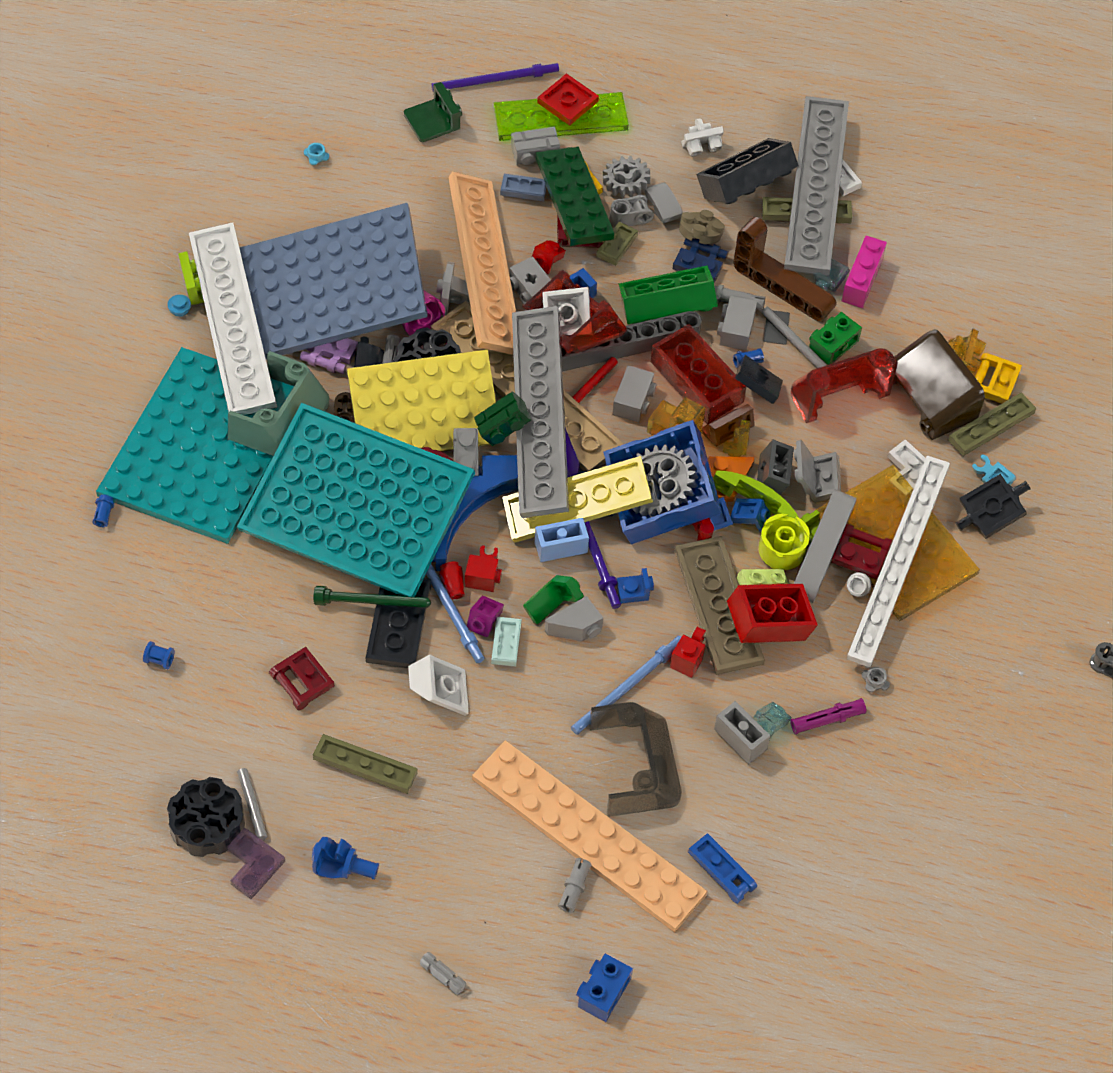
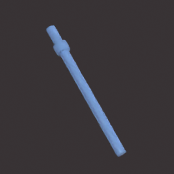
M431 564L426 573L428 579H431L434 590L461 636L460 641L464 648L469 650L476 663H481L485 658L477 645L478 640L474 633L468 630Z
M678 635L666 646L662 645L655 651V656L572 725L571 730L576 735L579 734L659 664L666 663L672 657V652L681 636Z

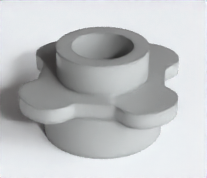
M873 667L869 670H864L862 673V678L866 682L865 689L868 692H874L877 689L887 690L890 684L886 681L887 674L883 668Z

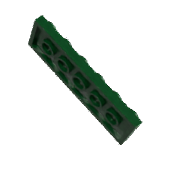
M579 146L536 152L537 164L569 245L575 246L614 240L613 228Z

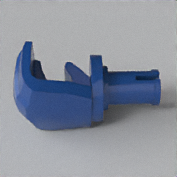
M322 837L312 849V870L314 874L325 878L348 879L349 875L356 873L375 880L379 863L358 858L357 850L352 848L344 839H340L338 844L329 837Z

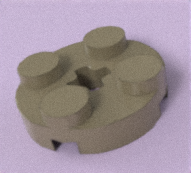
M709 210L691 213L684 212L681 216L679 232L691 241L694 237L700 239L699 243L714 244L720 241L725 225L719 219L713 217V212Z

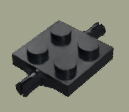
M1001 474L990 479L959 498L967 512V516L955 522L956 526L962 531L973 524L980 530L984 538L987 539L1027 515V511L1020 503L1019 496L1031 490L1029 484L1024 481L1013 488L1005 481Z

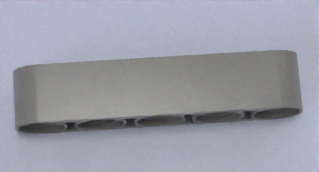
M834 489L794 582V584L804 585L809 602L811 603L814 602L857 500L856 497Z

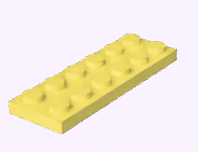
M641 456L568 477L569 512L521 518L519 514V492L502 497L511 538L514 543L535 537V527L578 518H583L584 522L653 502Z

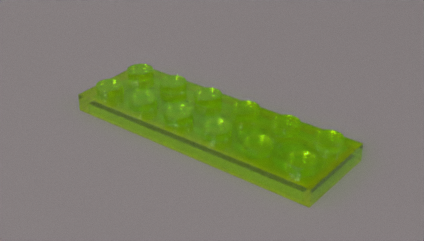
M623 93L597 94L599 95V102L570 126L539 105L537 99L494 102L499 141L511 140V133L555 127L557 136L628 131L629 124Z

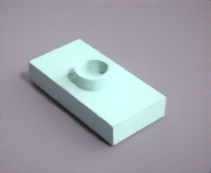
M497 617L491 664L516 667L522 619Z

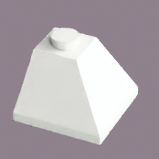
M588 287L543 292V308L558 306L561 337L592 334Z
M428 655L408 666L410 689L432 703L464 716L469 714L465 669L432 655Z

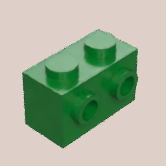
M841 311L837 316L830 317L824 327L820 330L816 329L811 334L809 348L830 366L859 342L862 327Z

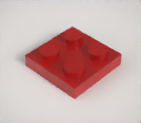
M567 73L537 97L539 105L569 126L599 102V95Z

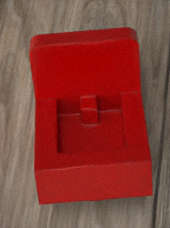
M546 240L535 246L531 257H534L548 275L553 263L564 258L566 250L559 247L557 242Z

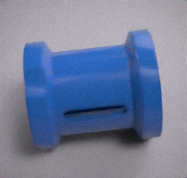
M150 641L145 648L143 662L159 664L168 670L173 662L175 650L172 647L166 649L157 646L155 642Z

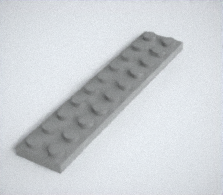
M805 97L797 161L799 166L796 169L784 265L786 270L829 276L849 101Z
M558 306L513 312L515 393L523 399L531 417L530 422L525 424L521 430L516 431L519 514L521 518L569 512Z

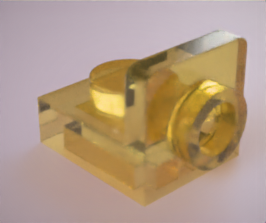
M741 420L740 427H735L734 441L724 442L723 453H728L732 457L746 456L751 421Z

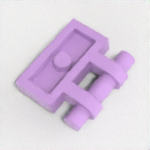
M346 338L308 348L307 351L311 353L302 351L300 360L306 361L308 365L314 367L316 365L325 367L327 371L332 373L337 371L344 374L347 365L341 362L350 365L355 355L358 341Z

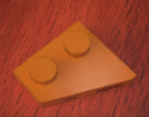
M709 456L708 462L712 477H714L716 471H729L746 476L754 465V457ZM716 490L718 499L724 497L725 502H733L738 494L736 491H733L731 496L728 497Z

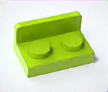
M187 251L178 253L191 305L203 303L204 299L194 259L189 260Z

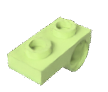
M742 569L736 578L739 585L788 584L783 569Z

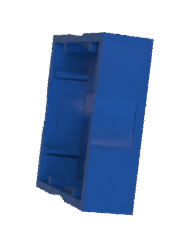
M693 420L660 431L649 438L635 440L603 452L606 465L609 466L636 458L637 453L644 456L646 448L653 452L655 445H657L659 450H662L664 445H667L669 450L675 446L678 452L683 450L686 456L689 455L697 469L695 472L698 478L695 482L698 487L691 488L695 495L686 497L688 504L682 502L680 508H674L671 511L660 515L657 514L654 517H650L649 513L647 516L642 517L640 512L636 514L632 508L618 512L622 531L631 545L722 513L703 439Z

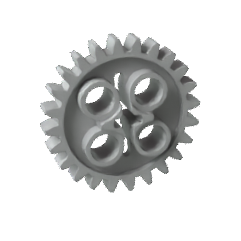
M655 445L653 452L646 448L644 456L637 453V457L641 456L645 472H650L646 476L653 502L632 508L636 514L640 512L642 517L647 516L648 513L650 517H654L657 514L660 515L674 508H680L682 502L688 504L686 497L695 495L691 488L698 487L695 482L698 478L695 472L697 469L689 455L686 456L683 450L678 452L675 446L669 450L667 445H664L662 450H659L657 445Z

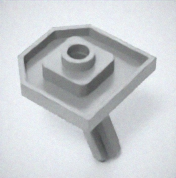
M453 262L447 263L443 280L438 279L436 293H441L440 301L445 306V315L448 314L450 303L462 304L465 301L470 302L467 283L465 280L454 276L455 263Z

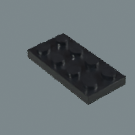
M423 579L415 597L429 598L431 579ZM381 587L379 588L378 595L400 596ZM376 604L365 657L366 663L409 668L408 666L417 662L427 608Z

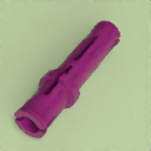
M859 698L845 704L839 702L834 704V707L791 719L790 724L793 733L796 735L837 721L840 723L846 722L847 718L866 714L867 709L864 700Z

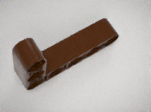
M758 217L751 218L737 234L733 261L735 269L812 319L819 322L823 321L836 307V299L829 292L795 271L784 269V264L764 253L768 231L767 225Z

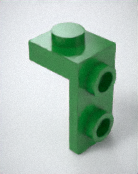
M556 575L525 602L523 607L533 623L539 624L563 601L577 602L584 595L580 590L579 582L575 578Z

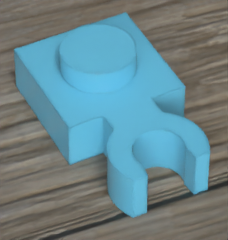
M982 454L980 456L981 460L985 462L983 467H978L976 464L972 465L973 470L977 474L985 475L982 478L983 483L999 474L1003 476L1009 485L1016 480V476L999 462L992 466L986 455Z

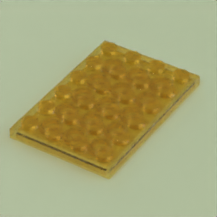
M891 465L845 492L857 498L847 523L854 525V528L883 539L887 537L894 540L913 488L897 468ZM828 503L816 509L820 512V521ZM931 512L892 612L899 622L975 577L980 571L933 512ZM850 537L849 542L880 553L881 548ZM869 577L871 586L874 589L878 579Z

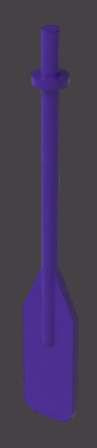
M565 427L568 478L579 474V461ZM589 521L584 522L589 537L588 547L601 578L598 582V587L601 591H606L612 609H617L621 606L615 590L618 581L616 577L610 576Z

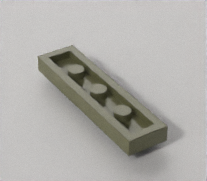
M763 197L762 220L790 221L793 198ZM838 200L835 223L851 224V201Z
M1021 392L950 434L948 441L962 456H965L1035 414L1036 407Z
M325 734L322 735L313 753V760L408 794L418 773L416 767Z

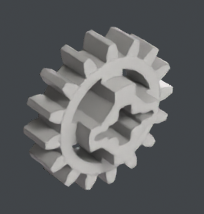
M621 156L619 161L612 159V164L607 163L606 169L603 170V185H606V190H612L614 196L620 193L621 198H624L625 194L633 197L635 192L640 195L641 189L647 190V184L651 183L650 168H647L646 162L641 163V158L633 160L632 156H629L628 159Z

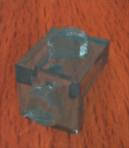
M831 258L829 276L823 275L820 272L813 273L816 281L815 284L825 291L830 290L835 293L850 270L847 266Z
M774 702L757 710L753 717L770 735V739L774 732L788 725L792 718L780 705Z

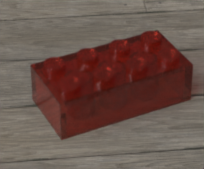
M690 324L652 345L650 362L706 424L711 423L744 403L747 387L735 379L736 374Z

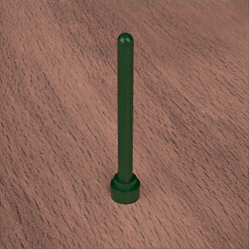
M316 586L313 594L314 604L326 606V604H330L332 601L428 608L431 605L429 598L333 592L327 586Z

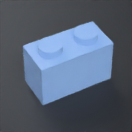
M583 518L535 527V545L540 562L588 553L589 537Z

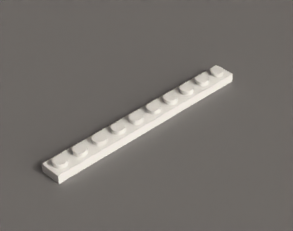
M930 456L926 457L847 655V660L871 668L948 472L949 462Z

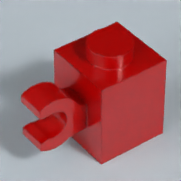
M482 545L479 556L469 555L465 572L466 588L494 592L495 584H500L502 569H498V548L495 547L494 552L491 555L485 554V546Z
M697 626L691 638L684 634L682 635L672 652L671 669L693 678L704 657L705 644H703L706 630Z

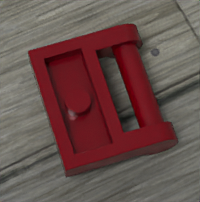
M847 523L831 563L878 579L893 540L887 537L883 539L855 529L854 525ZM850 537L881 548L880 553L849 542Z
M307 647L302 648L276 664L269 671V675L273 680H277L291 697L293 705L298 711L304 709L311 701L335 687L334 681ZM291 670L306 689L305 693H299L285 675L286 671Z

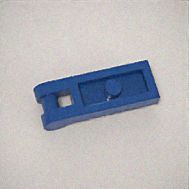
M708 833L689 848L688 853L728 893L733 902L738 904L744 899V895L747 892H752L757 888L755 880ZM736 878L741 882L738 887L733 883Z

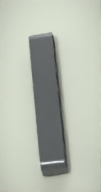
M688 311L561 341L562 372L606 362L611 357L619 359L695 341L700 335L701 316L696 312Z

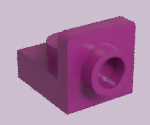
M482 595L470 609L466 625L468 630L488 637L493 623L503 612L504 604Z

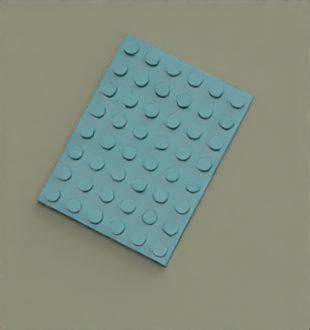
M183 347L180 348L100 483L96 494L97 497L109 495L113 498L114 503L229 544L273 456L228 440L229 410L217 359ZM270 378L277 407L271 408V410L278 412L294 386ZM255 413L247 414L244 416L253 418Z
M301 403L237 528L241 532L400 596L415 597L475 475V470Z

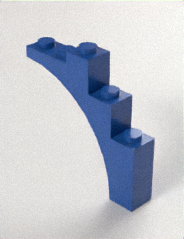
M517 455L482 456V465H478V476L473 477L432 561L436 562V571H440V566L447 563V554L452 539L460 526L474 511L501 495L518 491Z

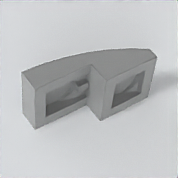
M665 182L647 187L645 196L654 205V212L663 223L681 218L683 211L675 195Z

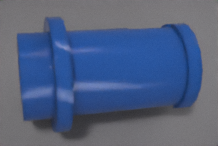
M760 348L748 352L737 351L733 355V363L736 368L739 367L744 355H747L757 363L764 362V354Z
M100 495L95 501L97 507L92 523L98 527H107L110 512L114 508L115 503L111 496Z

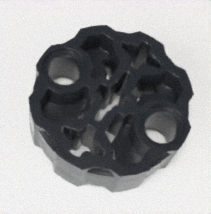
M425 327L417 329L414 334L404 337L397 345L398 352L393 362L462 352L460 346L456 344L449 332L443 329L431 330ZM447 343L445 346L439 347L440 344Z
M208 777L205 780L199 781L192 779L181 785L180 791L170 798L167 806L168 825L173 841L177 846L187 849L190 855L204 857L207 854L215 853L220 855L231 849L232 843L242 836L245 828L242 798L235 788L225 785L223 780L219 778ZM211 792H219L216 796L208 795ZM198 837L204 838L202 842H193Z

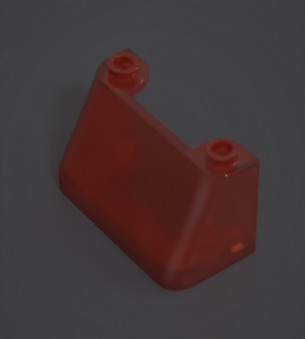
M562 269L522 307L525 311L543 308V292L581 287L578 284L574 285L569 278L570 275ZM589 296L591 318L571 336L566 334L560 336V344L567 353L573 352L577 354L619 338L628 331L609 303L605 300L598 303Z
M883 348L875 349L808 372L792 383L790 394L804 421L809 423L817 420V409L823 406L821 397L857 385L860 386L864 394L868 393V391H874L878 394L879 399L890 396L898 362L889 350Z

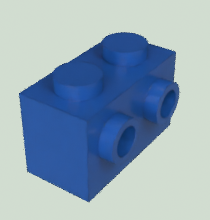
M606 953L600 961L596 959L589 972L592 976L587 983L583 981L577 991L576 996L579 997L578 1007L606 1022L632 979L633 968Z

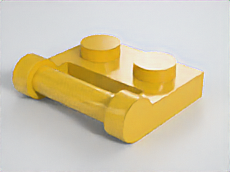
M989 353L982 354L975 378L981 384L985 398L1002 404L1009 400L1022 365ZM989 367H995L996 369L989 386L982 385Z

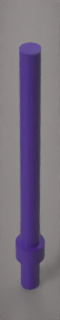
M540 63L534 64L529 68L442 81L446 89H454L528 76L536 78L542 77L543 74L559 72V64L541 65ZM431 83L432 92H434L433 84L435 83Z

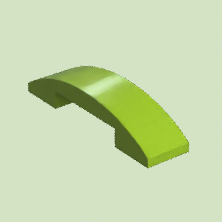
M716 471L713 477L715 488L726 496L730 497L733 491H736L748 499H763L771 513L775 515L788 514V517L799 518L791 505L765 484L739 473Z

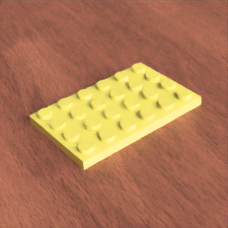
M488 350L347 369L355 423L420 449L430 447L432 450L441 452L453 450L454 428H478L474 417L496 403ZM478 430V447L490 445L480 436Z

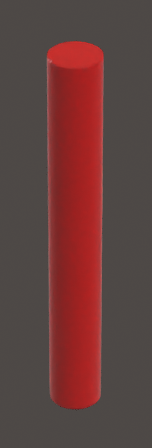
M611 357L572 398L579 403L618 364L617 359Z

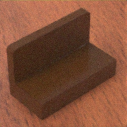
M746 404L701 427V433L717 447L754 427V410L749 404Z

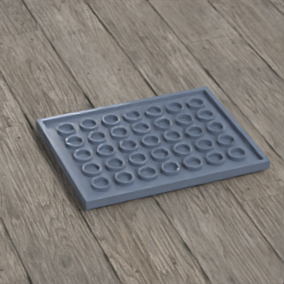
M408 203L240 247L266 360L269 351L285 355L428 317Z

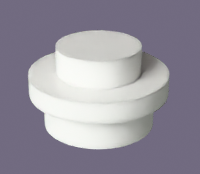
M861 572L852 574L847 581L848 591L855 597L867 595L871 589L870 578Z

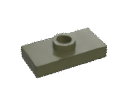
M618 222L613 229L614 240L604 241L596 254V257L615 266L638 236V230L621 222Z

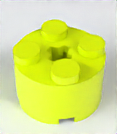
M777 514L766 520L761 531L758 551L761 559L771 569L790 570L798 567L804 561L810 537L809 528L806 523L798 517H788V514Z

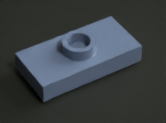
M504 174L500 195L544 202L547 187L544 179Z

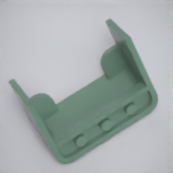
M269 351L267 354V366L270 378L292 385L294 388L278 412L271 409H261L255 413L253 418L230 411L228 413V440L274 456L300 404L304 403L326 412L329 407V394L307 365Z

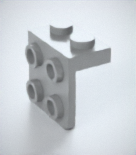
M802 440L796 441L794 457L798 469H795L797 482L803 485L805 494L809 495L814 503L829 500L834 489L841 491L838 454L833 452L813 457Z

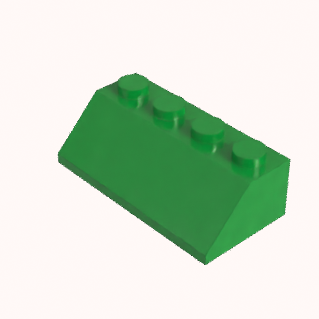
M708 265L618 283L627 324H636L688 311L699 310L706 312L710 311L713 307H718L714 280Z

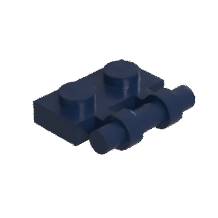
M685 238L684 245L691 247V249L687 250L681 247L673 262L672 269L682 271L708 265L715 283L723 267V262L718 261L717 258L726 260L729 251L721 249V246L716 244L713 246L699 243L700 239L697 238L692 239V241ZM702 251L710 255L709 257L698 254V252Z

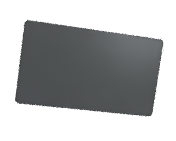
M772 310L787 326L789 325V312ZM766 318L764 342L786 344L787 338Z

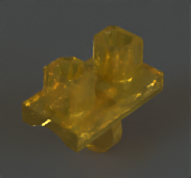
M974 328L971 329L969 336L962 337L958 335L956 338L948 341L971 373H975L981 365V360L972 356V354L980 356L986 346L985 342L977 338L979 331Z

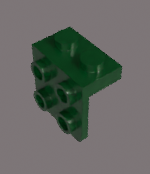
M442 82L433 84L434 99L404 110V117L420 142H426L460 129L461 107L459 104H455L451 91L446 89Z

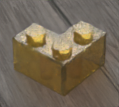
M684 397L678 407L662 400L648 419L647 433L654 436L660 431L693 420L702 434L705 407Z

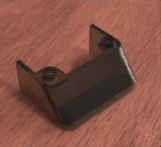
M634 702L591 707L590 731L621 726H640L649 770H642L634 775L632 781L633 791L608 795L607 816L611 817L677 806L681 800L682 791L666 719L662 715Z

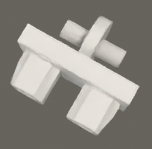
M701 118L695 119V126L688 128L689 133L685 134L684 140L681 141L682 148L687 147L691 157L702 154L701 144L705 143L708 144L710 152L720 151L722 148L721 137L724 133L723 127L711 128L710 123L703 124Z

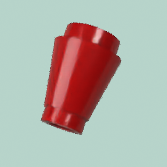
M456 561L441 565L439 576L450 598L456 600L464 597L463 568Z

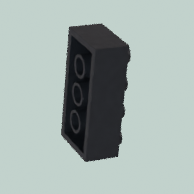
M767 138L696 175L705 199L732 204L738 200V197L754 193L757 187L769 185L774 182L773 179L791 174V170L799 165L791 142Z

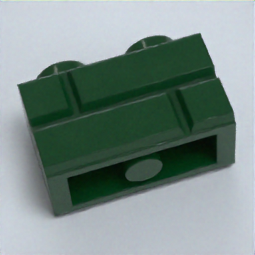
M513 391L474 417L480 436L492 446L503 442L507 436L521 430L525 424L531 421L525 402Z

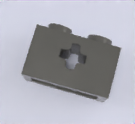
M772 439L760 454L757 481L770 487L779 495L790 485L794 447Z

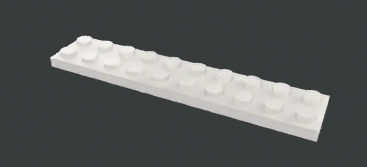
M228 223L190 232V241L229 412L233 411L241 415H247L261 409L276 408L277 404L234 224Z

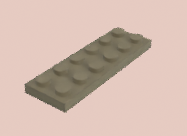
M722 536L676 545L674 551L700 628L706 630L704 640L716 675L764 665L765 659L759 643H740L727 604L728 598L739 584Z

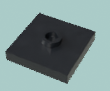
M744 355L741 359L735 376L737 381L771 404H774L778 399L783 380L747 355Z

